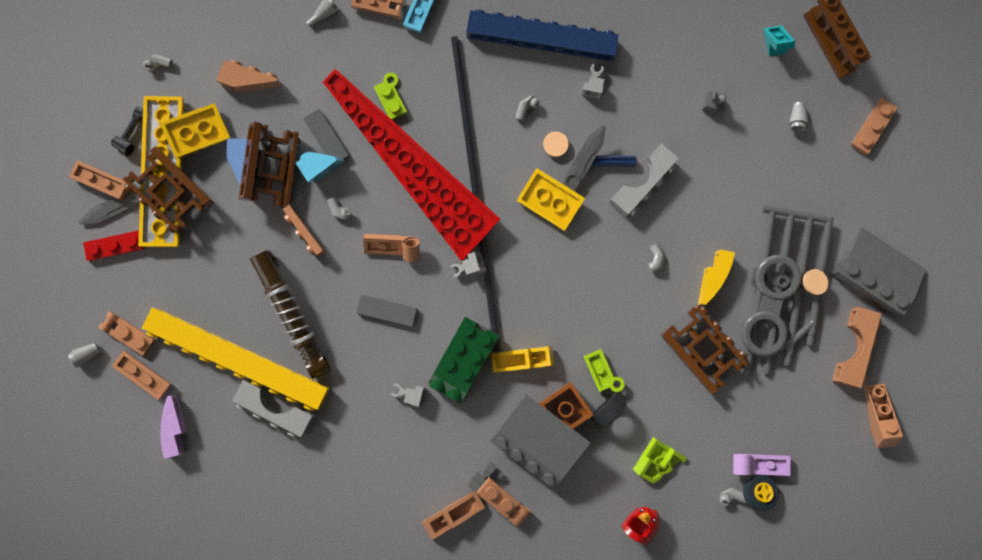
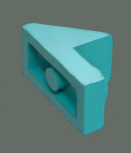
M782 25L763 29L769 56L786 54L788 49L795 48V40Z

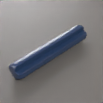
M597 155L591 166L634 167L636 166L637 158L636 156Z

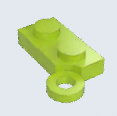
M387 73L384 76V82L374 86V89L388 117L391 120H395L407 114V111L395 89L399 81L397 75ZM388 78H394V82L388 83Z
M601 349L583 356L598 392L607 388L614 392L623 390L624 380L620 377H613ZM614 381L620 382L619 388L613 386Z

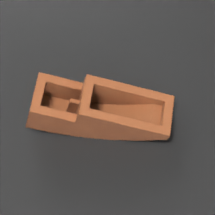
M473 491L426 518L421 523L429 538L435 539L485 507L478 494Z

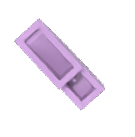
M177 395L167 396L163 408L160 435L164 459L185 453L180 434L186 433L187 429Z

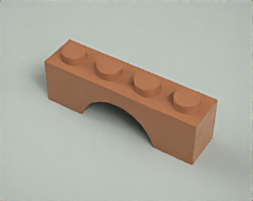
M861 307L851 309L847 327L854 332L857 338V350L849 360L837 363L833 382L853 388H862V385L865 384L867 379L865 373L872 360L870 354L877 341L875 337L876 332L882 322L880 319L881 313Z

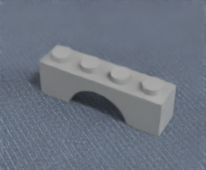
M661 143L646 161L649 167L647 183L640 187L624 185L609 203L623 216L627 217L629 213L633 216L640 208L637 204L641 200L645 202L652 195L650 190L654 186L658 188L665 180L663 175L666 172L670 174L678 166L675 162L679 158Z
M249 380L242 381L232 400L237 403V408L243 411L248 409L254 412V417L260 420L265 418L271 421V426L277 429L282 427L288 430L287 434L294 438L305 436L315 417L314 414L299 406L294 407L287 413H277L266 404L264 388L252 384Z

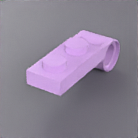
M733 454V474L790 476L791 456Z

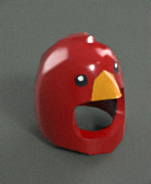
M639 507L628 515L621 527L631 539L640 542L646 547L654 539L660 528L659 514L656 510L649 507Z

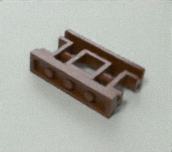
M817 0L819 5L811 8L803 17L839 80L857 70L856 67L869 60L871 55L841 1Z
M253 122L249 124L238 200L257 202L259 194L274 196L273 206L285 208L291 204L293 198L291 187L295 182V175L293 173L294 167L297 165L296 162H298L296 151L300 146L299 132L286 130L283 132V138L267 135L268 125ZM260 140L270 142L269 151L258 150ZM278 144H288L286 155L277 153ZM264 156L279 159L277 176L262 173ZM254 177L265 179L264 189L253 188ZM273 181H283L281 192L271 190Z
M154 146L150 150L151 154L145 157L151 165L139 177L130 171L127 177L124 176L122 180L126 182L124 186L132 194L136 192L140 196L138 200L145 207L149 205L153 209L151 213L158 220L163 219L167 223L165 227L170 232L182 234L183 230L189 227L182 219L194 207L203 213L205 208H210L214 202L167 155ZM158 159L174 176L171 177L165 172L158 178L154 173L161 166L155 160ZM147 179H149L153 183V185L149 189H147L146 192L151 196V198H149L134 183V181L142 185ZM169 180L179 191L165 203L155 193ZM184 185L201 201L200 204L194 199L187 205L181 201L187 194L182 188ZM176 206L180 212L174 219L179 224L176 225L160 208L163 207L169 212Z
M695 305L687 312L693 319L680 331L674 325H671L660 336L708 392L713 395L724 385L718 377L731 366L740 372L749 365L746 362L748 358L741 350L737 351L733 347L735 343L728 335L724 336L720 332L722 330L721 326L715 320L712 322L708 318V311L703 306ZM696 313L713 331V334L708 329H705L701 334H698L693 329V326L700 321L695 315ZM687 332L693 339L685 346L690 351L689 354L671 335L672 333L680 338ZM707 336L718 350L704 361L693 349V346ZM721 343L738 360V364L734 359H730L724 364L718 358L725 351ZM698 362L704 368L711 362L718 368L711 375L715 383L697 365Z

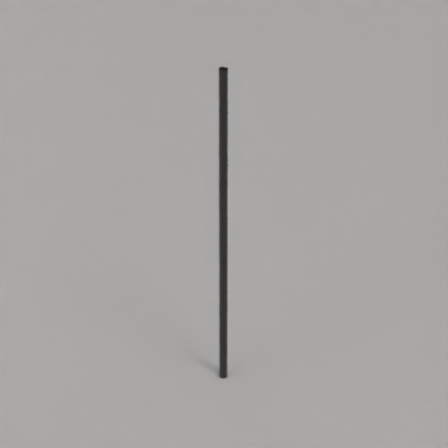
M452 36L451 42L472 193L481 201L458 36ZM485 237L479 243L486 268L483 275L491 331L499 335ZM500 338L494 347V352L502 351Z

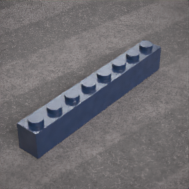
M480 9L470 10L466 30L468 39L613 62L616 56L619 34H615L610 30L602 32L596 31L592 27L584 29L578 28L573 24L565 26L559 25L555 21L546 23L536 18L528 20L522 19L521 16L517 15L511 17L504 16L499 12H494L493 14L485 13V11Z

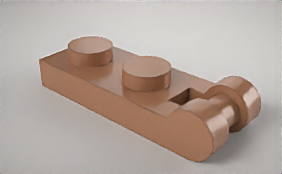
M352 0L351 7L402 20L404 15L402 11L407 1ZM391 4L396 5L395 10L390 9Z
M109 311L106 315L107 319L104 323L101 322L98 328L142 356H146L156 339L148 336L125 319ZM114 321L118 323L115 329L111 327Z

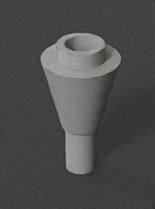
M323 0L315 15L306 23L312 28L320 20L337 13L336 8L338 6L333 0Z

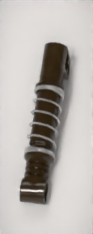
M271 250L263 251L251 257L249 260L265 288L266 298L270 297L272 301L270 305L275 306L277 310L275 314L281 317L282 321L280 324H284L287 329L285 333L294 336L290 342L293 344L294 349L301 351V356L304 355L302 359H306L304 364L311 378L315 379L330 371L331 369L325 356L322 353L319 354L320 349H316L318 345H314L316 343L314 332L306 331L310 325H306L304 321L305 316L300 314V307H297L294 302L295 297H291L287 282L282 280L277 270V267H279L278 262Z

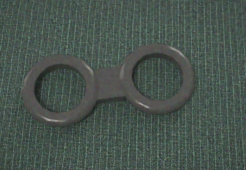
M772 255L765 258L755 272L757 288L763 295L759 311L745 320L741 338L744 346L750 353L759 357H769L777 354L787 341L788 330L785 322L779 315L783 300L790 298L798 291L801 284V272L794 260L785 255ZM776 262L787 265L793 275L790 287L781 293L769 290L764 282L766 268ZM761 319L773 321L779 330L777 342L767 349L756 347L750 338L752 325Z

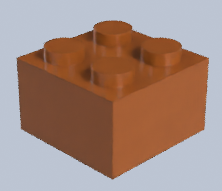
M568 382L538 402L572 429L593 416L572 382Z

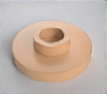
M551 132L545 137L543 148L552 157L562 156L568 149V139L561 132Z
M813 269L805 273L803 285L810 294L820 295L827 290L828 279L822 271Z

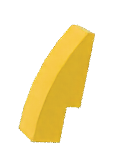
M721 249L716 251L713 267L704 269L698 306L706 305L721 288L732 266L735 252Z
M553 346L491 353L493 373L555 365Z

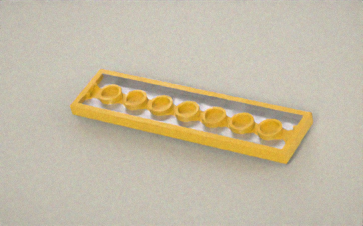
M144 96L141 174L151 165L145 157L151 154L150 150L154 146L158 147L182 170V157L175 159L160 126V122L184 114L183 97ZM158 159L155 160L161 166L154 173L158 178L165 172L171 177L174 176ZM147 179L141 185L140 189L149 198H151V196L146 192V190L149 189L153 185V183L149 179ZM168 180L155 194L167 203L179 190ZM140 202L139 247H179L180 234L170 232L165 227L167 223L163 219L158 220L151 213L153 209L149 205L145 207ZM176 206L169 212L163 207L160 208L176 225L179 224L174 219L180 212Z

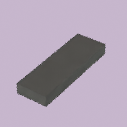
M320 109L303 118L326 155L341 157L344 160L349 158V155Z
M361 295L356 313L413 327L417 308Z

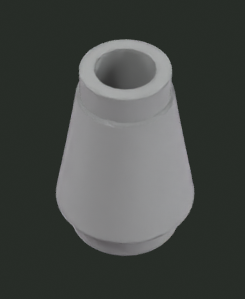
M803 102L793 104L789 121L792 131L801 132L806 130V126H808L805 103Z
M94 342L93 344L72 350V353L68 354L72 364L77 368L79 366L83 367L101 351Z

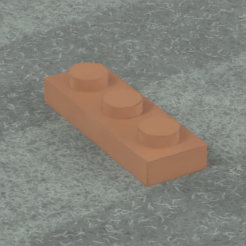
M880 98L850 146L868 155L898 107L884 98Z
M78 160L69 175V178L119 200H123L128 190L124 186L126 182Z
M290 205L286 206L283 209L286 213L284 218L290 225H295L297 236L301 240H306L308 251L312 255L316 254L318 257L324 255L325 251Z
M123 350L112 365L114 369L157 400H161L172 385L127 351Z

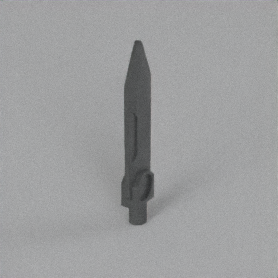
M605 125L600 126L588 136L567 172L563 184L575 191L579 187L604 143Z
M127 191L123 200L114 197L91 208L80 219L79 224H99L139 205L140 201L138 198L140 196L136 192L132 194L130 191Z

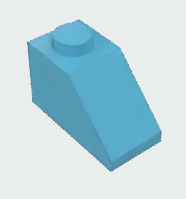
M306 152L300 156L301 159L296 164L307 182H317L343 163L344 159L321 153Z

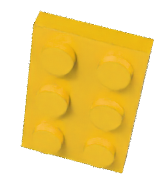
M215 103L160 122V126L175 159L230 139Z
M536 168L516 201L565 231L585 200V197Z

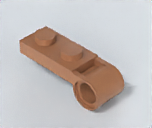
M364 234L363 236L364 254L403 255V259L407 262H416L420 258V241L416 237Z
M490 477L476 492L518 528L532 513L525 505L517 501Z

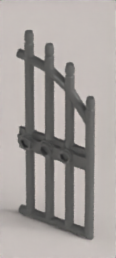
M764 205L762 213H768L761 262L770 256L776 215L787 217L781 255L789 257L795 218L806 220L799 261L801 284L798 291L794 294L787 341L779 351L785 350L784 365L790 366L794 345L807 333V345L813 346L815 341L814 336L816 334L822 294L812 295L806 291L803 285L814 221L825 223L818 270L825 274L834 217ZM780 263L778 272L767 270L766 268L764 282L769 290L781 293L790 287L793 275L786 273L787 265ZM753 268L751 287H756L752 314L759 311L763 295L758 290L755 282L757 268ZM802 296L813 297L810 321L797 331ZM759 320L752 325L750 330V338L754 345L756 344ZM773 321L770 322L767 347L765 349L772 347L776 341L777 325ZM740 349L747 356L746 362L749 364L743 369V376H750L753 357L758 356L750 353L748 349ZM773 355L765 357V365L763 366V373L770 374Z

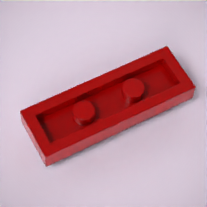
M139 230L83 242L86 261L89 262L145 250V247H139Z

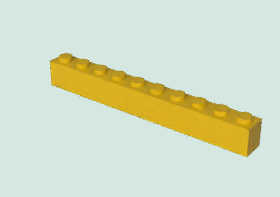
M151 308L141 328L146 330L147 335L157 339L159 336L165 339L164 343L173 347L178 345L182 347L181 351L192 355L196 353L200 355V360L207 363L211 360L217 363L216 367L224 371L230 369L234 371L233 375L242 379L245 377L252 379L251 383L256 386L262 387V385L269 387L268 391L276 395L282 393L287 396V400L293 403H297V401L304 403L303 407L311 411L321 409L330 390L329 387L158 308Z

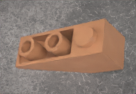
M224 60L216 80L222 87L236 92L281 87V82L276 75L269 72L266 74L261 73L259 69L252 66L246 68L235 60H231V62Z
M885 384L865 386L870 428L876 447L897 446L903 435Z

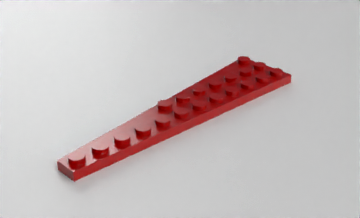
M334 69L324 79L323 84L458 258L464 261L468 254L477 247L501 219L337 69Z

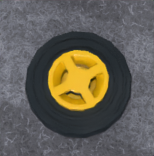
M757 475L746 481L743 487V496L749 507L758 511H766L773 508L778 501L779 492L777 485L769 477Z

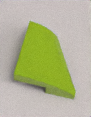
M653 437L633 470L639 476L654 484L664 474L671 472L674 465L680 461L684 463L687 458Z

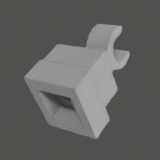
M592 64L590 68L592 76H590L589 83L585 82L583 96L600 99L604 79L599 77L603 73V66H601L599 72L594 71V64Z
M481 253L468 254L469 259L462 261L463 264L451 265V268H459V272L453 276L461 277L464 272H466V275L485 272L486 268Z
M398 383L393 384V386L399 388V393H391V396H405V403L418 407L421 406L425 387L416 386L415 389H406Z

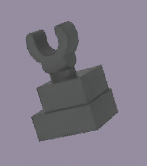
M716 91L707 92L702 110L720 115L726 94H720Z
M490 462L482 474L478 471L467 483V486L477 492L494 472L496 466Z

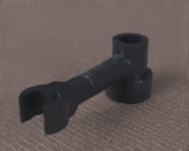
M136 106L132 119L122 136H115L111 140V146L118 149L125 156H130L135 149V144L129 141V138L138 123L143 120V108Z

